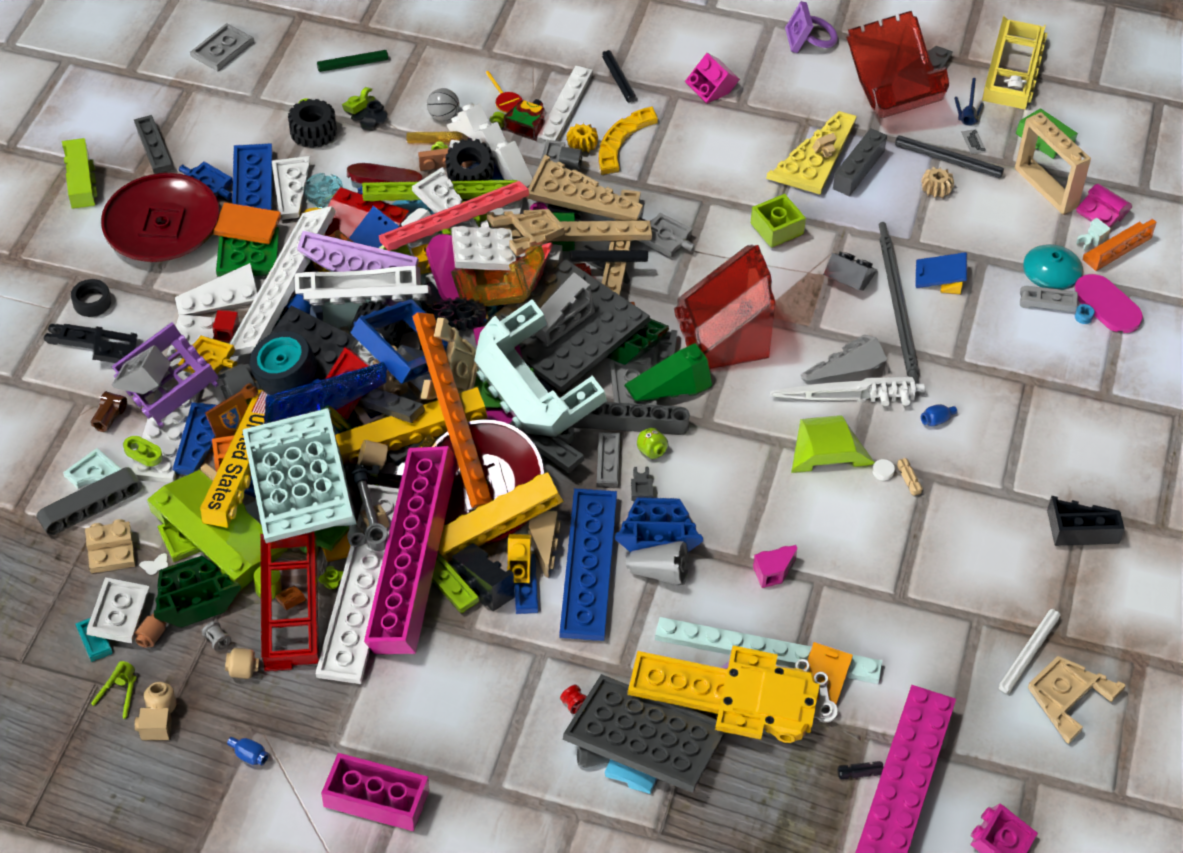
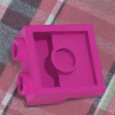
M999 803L992 808L988 807L983 812L981 818L984 821L981 826L977 825L970 836L973 840L970 845L980 853H1027L1038 833Z

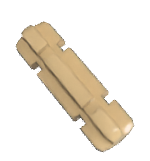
M907 458L898 460L897 467L902 472L901 475L905 483L910 487L911 494L913 496L921 494L923 488L920 482H917L918 478L910 466L909 460Z

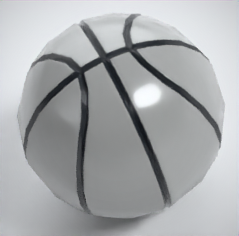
M447 88L433 91L427 100L429 114L439 121H448L455 117L460 108L458 96Z

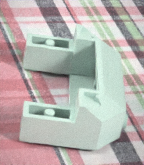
M530 300L501 321L494 316L480 332L475 355V363L479 370L476 374L483 383L486 381L490 385L488 390L494 398L499 397L502 401L500 403L502 409L506 414L509 412L512 414V421L518 429L522 427L527 434L556 437L601 406L607 399L605 391L593 376L561 398L553 390L549 393L514 348L547 325L543 312L533 300Z

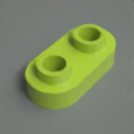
M130 436L123 442L125 454L146 466H156L163 459L161 448L140 436Z

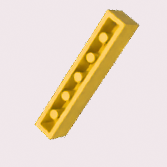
M548 472L537 475L530 482L518 485L509 493L499 495L488 504L480 505L467 515H461L455 521L444 525L438 550L448 563L452 560L453 555L470 544L474 543L480 546L564 501Z

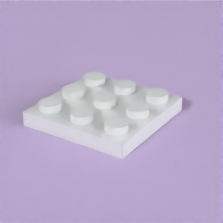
M452 227L451 237L455 268L516 271L515 254L509 248V240H513L511 229Z

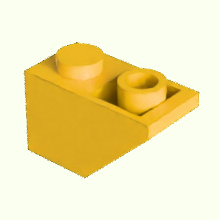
M509 534L507 571L511 570L514 573V583H530L531 535Z

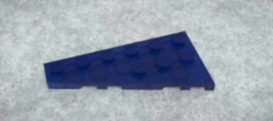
M384 362L266 396L264 424L319 411L327 405L337 410L387 383V367Z

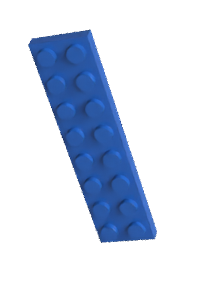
M574 488L559 638L605 640L617 491Z

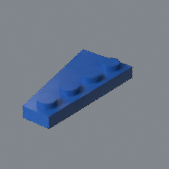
M191 403L173 465L175 474L189 475L198 471L213 447L212 439L215 438V435L205 412L217 405Z

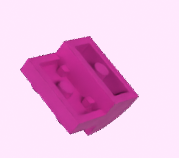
M1096 184L1088 191V196L1076 208V211L1090 221L1098 218L1108 227L1112 228L1117 221H1121L1132 209V204L1103 185Z

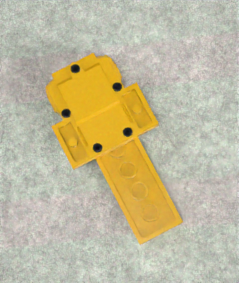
M733 645L728 669L637 651L628 695L717 713L718 717L715 726L717 731L761 740L764 728L767 733H771L779 741L792 743L802 740L806 732H811L820 684L815 683L814 675L811 672L798 668L776 666L778 654Z

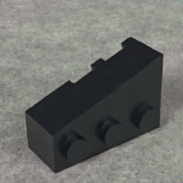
M1051 495L1047 513L1055 546L1120 543L1125 528L1119 510L1092 505V507L1080 505L1079 501L1058 500L1057 496Z
M472 543L452 556V568L472 591L478 595L480 602L494 612L514 598V573L511 570L505 572L500 568L502 564L499 561L493 563L488 559L490 557L488 553Z

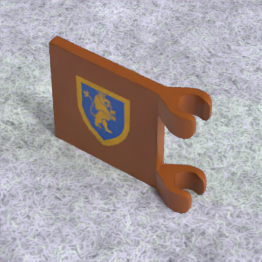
M251 383L245 385L237 394L205 412L215 438L235 435L248 408L245 399L258 395L257 388L253 387Z

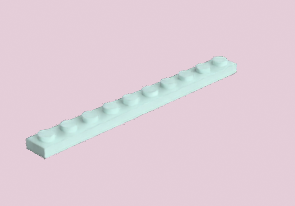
M663 617L659 618L655 634L656 641L731 655L733 645L778 654L776 664L796 668L795 665L798 660H808L812 648L811 646ZM853 655L846 678L878 684L882 660ZM801 664L799 669L804 670L806 665Z

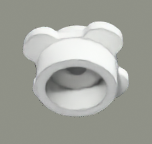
M1011 76L1009 80H1004L1005 83H1008V89L1021 90L1023 84L1027 83L1026 80H1021L1022 77Z

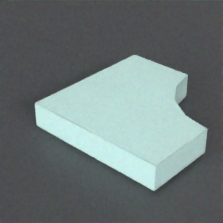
M96 448L63 473L65 478L77 488H80L117 472L121 468Z

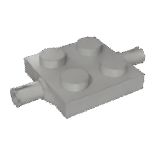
M659 213L654 219L650 220L651 240H638L669 257H672L681 247L692 252L696 246L687 241L692 235V228L662 213ZM640 217L638 221H647V220H645V219H643V218Z

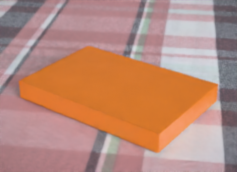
M224 202L217 224L213 230V235L270 244L280 221L281 212Z

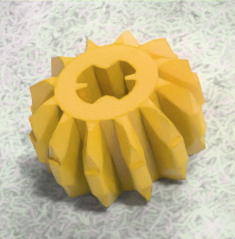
M583 122L582 125L575 124V127H570L566 140L569 148L582 149V152L586 151L589 153L590 150H595L598 134L596 128H592L591 124L585 125Z

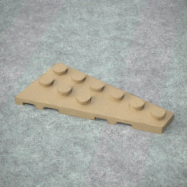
M544 155L528 188L529 196L526 197V199L622 221H638L643 211L642 204L624 195L619 196L613 193V189L609 187L604 188L599 185V182L576 170L565 168L564 164L559 161L557 163L551 161L547 155Z

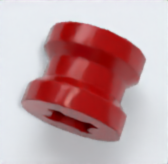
M572 685L563 691L560 700L563 704L568 705V710L571 714H576L587 696L581 693V688L578 685Z

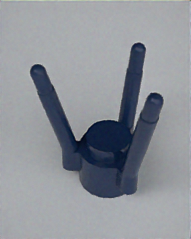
M972 78L969 106L961 110L958 97H954L958 111V120H961L965 125L978 123L979 116L984 107V103L980 104L977 111L973 107L976 78Z

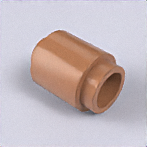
M154 613L151 616H147L134 633L136 643L144 648L153 647L165 631L167 623L155 619Z

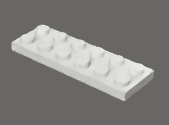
M428 285L304 291V300L310 302L312 306H322L328 301L333 303V305L345 304V301L349 300L353 304H363L365 300L369 299L375 303H383L389 298H392L394 302H403L409 297H412L414 301H423L431 296V288Z

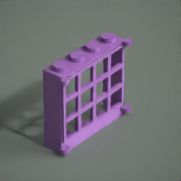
M173 322L112 366L116 372L114 375L116 378L125 362L154 345L161 352L171 345L174 346L177 352L167 358L169 362H172L180 355L186 360L185 363L175 370L169 366L168 371L170 374L162 379V385L173 377L179 384L167 393L160 386L158 390L163 396L151 405L145 399L153 393L151 390L145 394L126 391L130 397L134 395L132 397L133 401L139 408L143 406L141 410L148 419L152 417L160 428L164 427V424L161 422L163 418L208 386L209 383H212L215 388L219 386L216 382L219 377L211 365L207 364L202 356L200 357L193 345H190L183 334L181 335ZM190 365L195 372L182 381L177 374Z

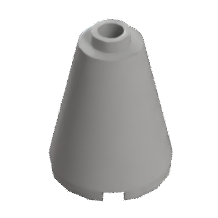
M684 541L631 551L630 555L626 557V567L633 574L675 585H684L686 582L688 570H685V562L688 563V549Z

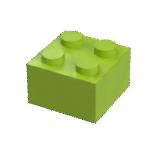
M786 194L752 207L750 223L771 248L804 234L806 217Z

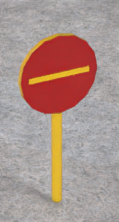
M486 71L487 76L500 93L495 101L496 107L504 113H513L515 107L519 111L523 101L521 96L514 92H503L491 73Z

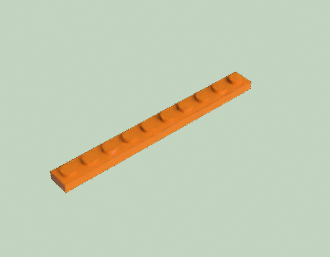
M417 312L412 316L471 507L477 508L492 501L442 339L434 337L436 328L434 314Z

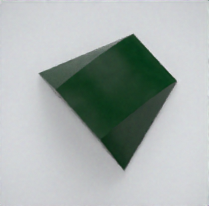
M650 318L651 321L615 349L607 358L623 365L637 360L661 341L669 331V326Z
M202 555L160 569L154 618L182 628L225 613L240 591L241 585L230 580L229 575L226 573L222 574L218 571L217 566Z

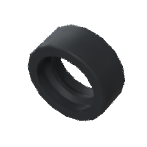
M83 280L76 284L71 291L73 308L82 316L94 317L101 315L111 305L109 288L101 280ZM89 293L103 295L99 300L92 303L80 301L83 296Z

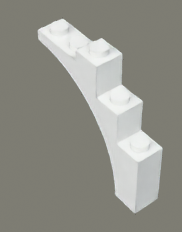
M469 103L463 106V111L457 113V116L451 118L452 122L447 124L449 131L463 133L474 141L479 139L480 143L485 142L487 147H490L494 157V164L504 180H517L526 187L529 186L532 176L516 142H508L505 139L498 122L491 124L488 121L480 103L476 105Z

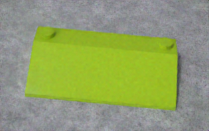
M201 470L164 485L150 496L147 502L151 513L164 525L169 522L174 525L221 568L222 574L226 573L229 575L230 580L234 583L238 582L241 585L240 591L254 579V572L261 566L260 533L263 534L262 525L239 504L234 520H231L228 528L202 523L200 507L213 481ZM271 549V563L276 561L288 549Z

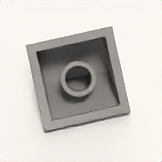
M154 345L125 362L112 386L116 389L145 394L150 390L154 392L162 385L161 381L168 374L167 370L171 363Z

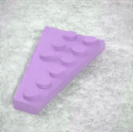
M307 231L302 232L297 247L298 252L330 272L417 266L419 262L418 257ZM389 298L382 304L393 306L399 302H394L392 298Z

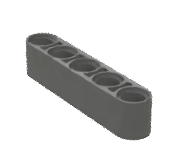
M126 467L42 508L37 513L36 518L48 535H55L137 494L142 488V483L133 470Z

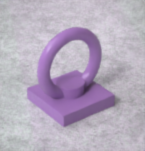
M800 1L785 27L791 52L798 53L805 40L821 48L833 47L838 40L837 32L833 26L822 18L811 16L807 2ZM813 23L823 27L829 33L831 39L824 41L811 35L810 32L814 27Z

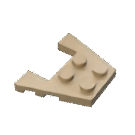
M549 209L524 210V214H513L512 211H504V215H494V212L487 213V220L493 228L514 224L524 236L509 240V248L516 256L564 235V226Z
M437 318L434 337L448 342L446 356L458 393L473 389L478 370L475 363L476 349L466 339H462L458 335L459 332L448 324L449 321L447 319ZM424 380L421 399L437 398L433 381Z
M1057 656L1029 683L1028 689L1065 742L1069 744L1082 732L1083 726L1066 714V712L1091 688H1094L1112 702L1124 691L1126 685L1119 681L1117 683L1110 681L1103 674H1093L1086 671L1085 667Z

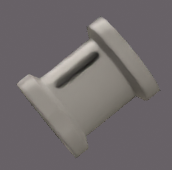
M218 621L210 622L202 630V635L211 641L215 651L225 649L231 642V637L222 631Z

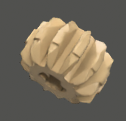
M932 167L931 170L927 169L921 180L922 191L927 192V196L934 195V198L936 196L943 198L944 195H949L954 187L953 174L949 173L948 169L942 170L941 167L939 169Z

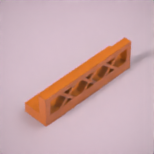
M1154 219L1144 224L1139 221L1085 253L1082 260L1095 271L1101 269L1150 240L1157 222Z

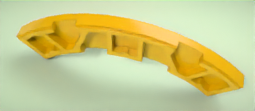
M653 106L632 112L625 119L621 118L606 132L601 141L598 155L601 175L619 172L618 152L630 135L644 127L658 124V118Z

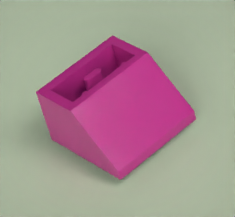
M706 53L684 82L706 103H710L729 94L740 79L719 58Z

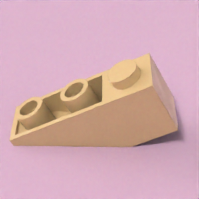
M545 511L529 520L528 534L531 535V546L545 577L548 578L550 569H554L555 556H552L553 551H557L558 538H555L556 533L560 534L561 521L557 520V511Z

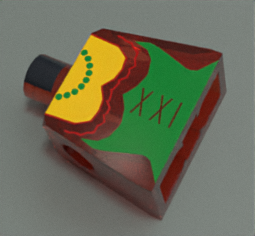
M535 99L532 103L525 100L519 101L505 114L504 130L536 141L545 122V108L542 101L539 99Z

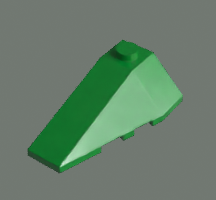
M694 343L677 351L625 383L624 386L633 399L639 402L657 400L665 396L674 398L683 394H689V396L697 395L711 388L712 381L708 360L697 344Z

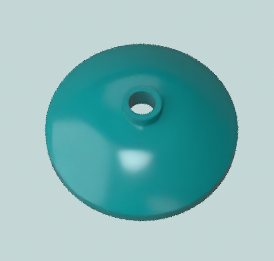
M1046 244L1037 246L1026 254L1023 262V270L1028 279L1042 288L1069 289L1076 284V281L1082 276L1083 266L1078 256L1060 245Z

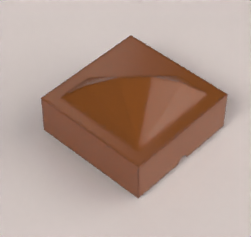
M295 585L275 596L277 602L286 611L306 600L304 594Z

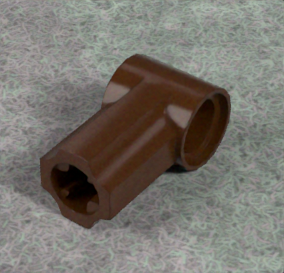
M105 391L100 399V407L90 421L91 426L100 432L108 431L116 416L123 414L125 411L127 398Z

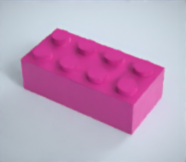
M338 753L321 792L323 807L414 831L430 791L428 776Z

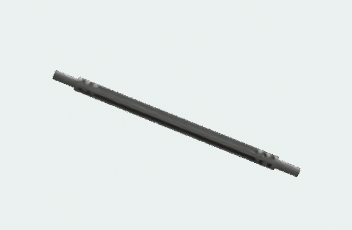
M880 222L879 230L881 237L879 240L907 376L913 377L915 384H919V370L891 236L888 235L886 223Z

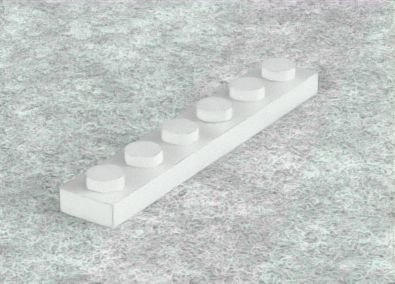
M575 66L537 136V143L546 144V140H559L593 76L592 69Z

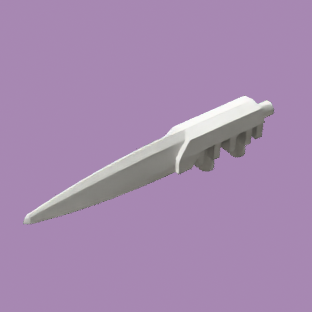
M913 377L865 378L862 381L833 382L780 389L770 392V395L809 400H857V402H865L869 398L871 402H875V399L880 397L883 406L890 404L889 397H891V402L896 401V397H901L902 404L907 406L910 404V400H914L915 392H924L925 386L924 383L915 384Z

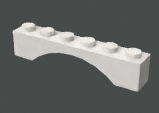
M417 266L347 272L295 273V292L299 295H304V291L421 285L420 268Z

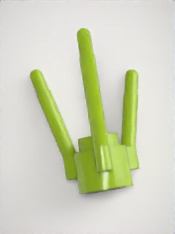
M125 661L118 662L111 677L91 704L93 706L96 705L114 682L121 686L129 683L122 716L126 719L133 685L137 679L133 675L135 672L134 666Z

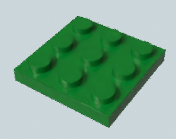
M279 227L276 228L270 244L219 236L216 264L217 277L230 273L249 263L253 276H268L278 258Z

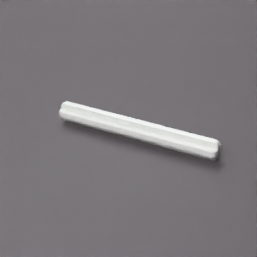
M1054 609L1048 611L1000 682L998 687L1000 691L1005 694L1010 693L1058 622L1060 617L1058 611Z

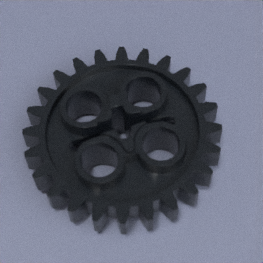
M456 297L453 300L448 298L446 301L440 299V302L433 301V305L427 304V307L422 308L425 313L434 314L436 323L437 318H445L449 321L448 324L457 331H466V328L473 329V326H480L479 323H483L484 319H486L484 303H480L479 300L474 301L473 298L467 300V297L463 299Z

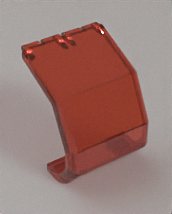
M912 11L899 14V21L896 20V15L881 19L882 26H880L879 21L865 24V31L861 30V26L848 29L849 36L846 38L859 82L872 110L878 117L886 118L945 99L949 88L947 69L943 67L934 70L928 56L918 18L913 16Z

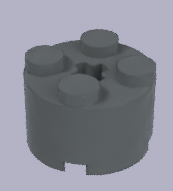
M239 364L217 374L219 377L218 381L221 379L224 385L220 386L226 400L240 392L249 383L258 390H261L257 382L254 383L251 377L253 373L248 364ZM252 398L245 399L246 403L250 404Z

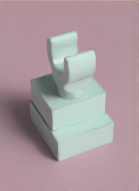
M1095 218L1091 221L1088 234L1080 235L1077 238L1076 244L1085 242L1084 250H1087L1091 243L1097 247L1109 240L1111 228L1098 218Z

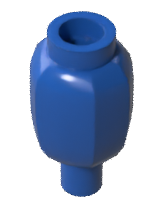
M942 404L928 407L921 414L920 418L924 425L937 426L948 421L951 415L957 414V408L955 406L947 407Z
M230 737L227 742L228 746L234 748L237 757L251 765L259 764L262 766L269 757V753L265 751V748L251 739L242 738L238 740Z

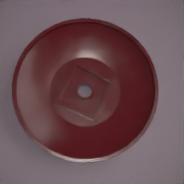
M177 173L152 174L127 183L110 197L102 211L101 228L108 244L125 257L145 262L168 261L195 251L212 236L220 213L219 205L213 191L198 179Z
M496 420L468 422L485 480L489 481L488 489L492 501L499 495L507 494L514 490L518 485L530 482L537 475L545 474L540 453L533 442L522 431L510 424ZM446 432L432 447L449 446L455 455L449 433ZM458 462L444 525L476 509L471 507ZM528 521L514 527L513 529L493 538L492 540L482 545L495 543L508 538L509 534H515L525 524H527Z

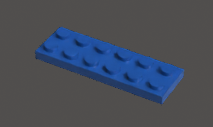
M272 143L234 145L232 204L272 210Z

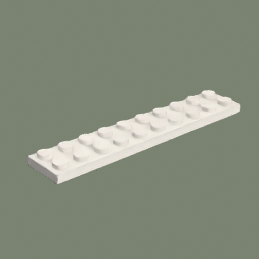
M332 206L302 213L230 342L236 350L231 357L252 353L254 347L271 334L274 325L280 318V314L288 304L291 294L295 291V273H303L310 263V259L297 250L302 232L307 231L325 236V232L332 223L336 213Z
M179 314L176 327L181 335L183 334L190 345H192L200 335L214 339L212 328L215 318ZM173 345L169 346L166 358L176 352ZM180 355L170 362V367L173 370L179 367L178 363L183 357ZM181 371L177 375L183 381L192 373ZM173 377L161 387L167 393L179 383ZM158 389L155 392L152 403L163 396ZM200 392L163 418L161 422L164 424V427L160 428L152 417L147 419L142 438L159 446L163 459L158 465L151 467L135 460L132 470L139 480L165 483L175 481L176 474L173 471V465L191 403H197Z
M367 485L373 506L380 504L386 512L389 527L386 530L389 534L399 489ZM363 503L360 512L365 510ZM359 514L357 526L363 529L365 533L367 528ZM377 534L373 537V540L378 541L383 535ZM367 540L362 546H350L316 669V678L361 684L370 652V648L365 644L364 639L385 550L375 551L371 549Z

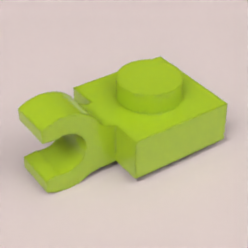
M365 87L362 89L360 96L348 98V101L342 104L343 110L356 114L366 108L369 102L375 100L374 96H368L372 88Z

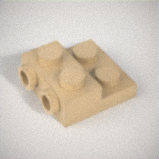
M122 519L113 521L112 524L94 523L90 528H85L91 574L135 567L133 537L129 521L125 522Z

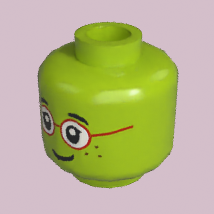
M648 428L641 431L638 435L637 447L648 458L656 459L666 452L668 440L657 429Z

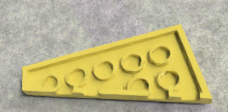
M838 111L825 123L822 129L816 130L814 135L810 139L807 138L794 149L785 161L779 162L773 171L770 170L767 173L766 179L820 195L852 131L857 116ZM834 133L837 140L833 145L835 151L832 152V156L825 158L822 151L815 154L812 147L817 138Z

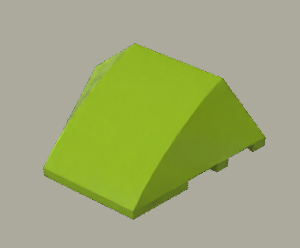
M842 415L800 419L791 473L812 471L813 466L846 462H852L853 467L874 465V460Z

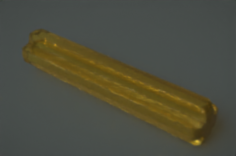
M457 131L408 132L406 139L407 143H436L438 141L450 143L451 140L460 141L462 133Z

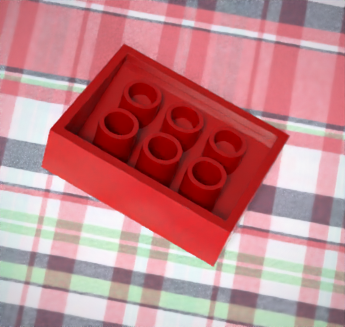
M340 187L328 207L332 206L336 213L332 223L325 232V236L347 241L373 206L400 227H402L401 223L409 216V210L383 201H363L362 194Z

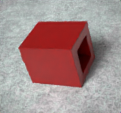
M217 310L212 328L215 340L225 343L231 342L240 326L238 312Z

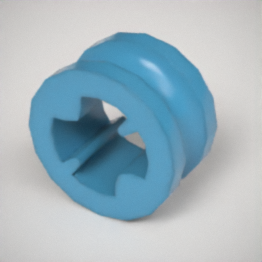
M1087 304L1079 305L1075 313L1076 321L1081 324L1090 323L1094 315L1093 307Z

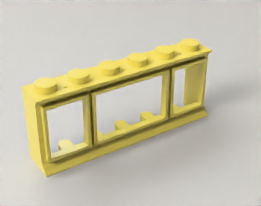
M1003 15L982 101L1026 110L1027 102L1031 103L1033 92L1030 90L1034 91L1036 80L1033 78L1037 79L1039 71L1037 67H1040L1042 56L1039 55H1043L1048 34L1044 32L1046 25L1042 27L1008 20ZM1005 42L1034 47L1028 73L998 68ZM996 75L1006 77L1020 76L1022 77L1021 80L1027 81L1023 91L994 86Z

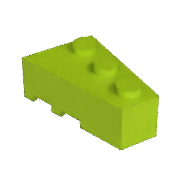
M85 138L62 141L71 208L95 206L94 198L98 197L97 188L93 186V184H97L95 172L92 173L95 170L94 159L89 157Z

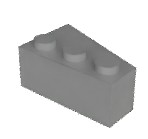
M574 272L540 308L545 316L547 325L534 335L546 345H550L594 314L595 309L590 284Z

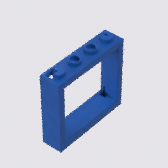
M412 299L404 302L400 301L396 305L387 306L379 311L375 310L365 316L361 315L357 321H354V327L350 332L401 384L430 373L425 356L407 362L375 329L404 320L417 332L412 316L417 312H425ZM442 340V343H443V346H444V349H445V352H446V351H447L448 342Z

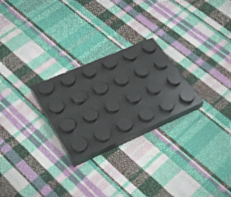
M601 674L563 733V740L693 793L726 732L715 730L717 720L683 706L628 695V684Z

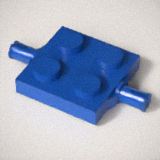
M205 161L192 169L183 164L179 167V172L206 184L216 197L221 195L227 200L231 199L232 193L225 190L233 183L231 176Z

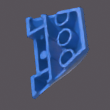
M636 498L628 512L626 521L622 523L621 530L616 533L615 540L630 553L631 551L677 541H684L688 552H690L703 542V536L698 534L696 525L691 522L689 513L681 499Z

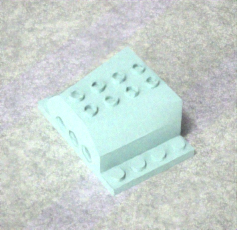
M328 408L243 429L266 543L332 526L357 525L343 461Z

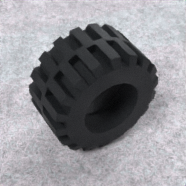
M319 99L302 100L299 104L293 105L294 108L289 110L290 135L292 140L298 145L302 144L303 147L309 146V148H314V146L321 147L323 144H328L336 136L335 110L326 101H320Z
M468 138L467 141L461 139L460 143L455 142L453 143V148L450 147L448 149L445 162L447 177L451 181H488L493 178L494 157L490 147H487L485 142L480 143L479 139L472 141V138ZM470 160L479 163L473 169H466L460 166L465 161Z
M373 301L363 303L356 312L349 332L354 327V321H357L361 315H368L375 310L379 311L390 305ZM400 320L375 330L381 333L391 346L395 345L397 348L406 325L404 320Z

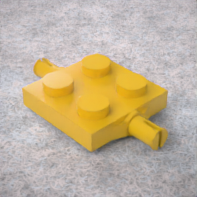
M201 335L192 344L200 357L202 356L207 364L211 365L216 374L223 367L232 368L237 366V361L229 360L236 351L234 345ZM182 358L178 366H181L186 360ZM190 365L183 370L192 374L195 372Z

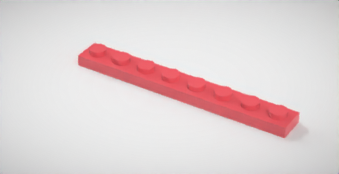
M520 181L514 182L379 235L380 243L388 251L398 249L400 246L416 242L418 239L431 236L438 231L451 228L453 225L469 221L471 218L484 215L491 210L502 208L514 201H520L522 198L529 196V189Z

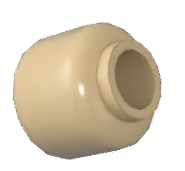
M234 648L231 653H227L225 671H229L230 677L250 679L253 671L258 672L259 658H255V652L252 649Z
M155 682L145 690L144 701L146 708H169L170 713L175 709L176 698L171 685Z

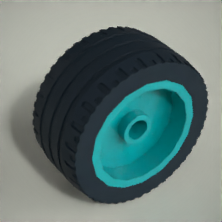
M292 331L276 332L262 339L252 350L250 357L252 373L259 386L269 395L276 397L296 395L306 389L317 374L316 357L309 343L298 333Z

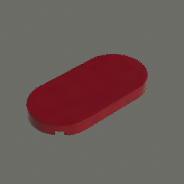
M356 163L347 167V177H351L353 182L360 184L420 182L422 180V175L411 169L371 163Z

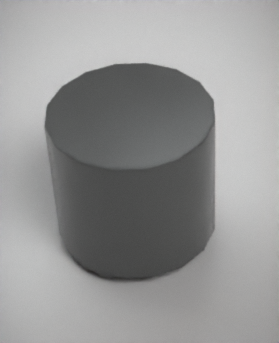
M562 146L559 162L563 163L565 168L579 172L582 165V149Z

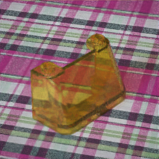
M535 245L529 247L525 252V256L520 260L509 264L510 271L455 268L451 271L460 299L467 297V300L473 298L474 301L479 300L480 303H484V306L521 303L530 297L545 256L542 245Z

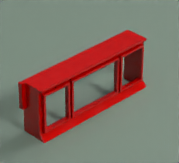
M312 531V533H305L269 543L265 542L264 535L260 533L261 657L264 671L292 670V665L318 664L319 623L317 538L315 532ZM307 547V560L271 563V549ZM307 568L308 617L272 620V571ZM308 626L309 649L272 651V628Z

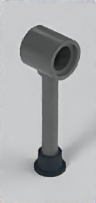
M360 468L351 472L350 475L359 487L370 525L365 531V537L371 549L383 551L386 548L389 534L385 526L377 521L367 486L368 478L366 474L368 471L365 468ZM377 534H382V535H383V537H382L380 540H378V541H374V540H373V537H374L375 535H377Z

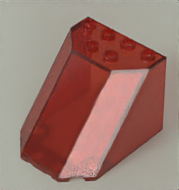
M750 244L745 246L677 298V307H674L676 319L680 320L681 333L686 336V346L696 343L706 356L709 369L769 358L775 298L771 289V274L759 245Z

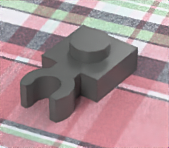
M634 467V479H631V501H635L636 498H653V480L649 478V467H645L644 473H639L637 467Z

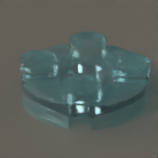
M325 173L315 174L306 181V186H304L305 197L309 202L315 204L317 208H324L329 205L340 187L343 188L342 181L333 174L331 176H325Z

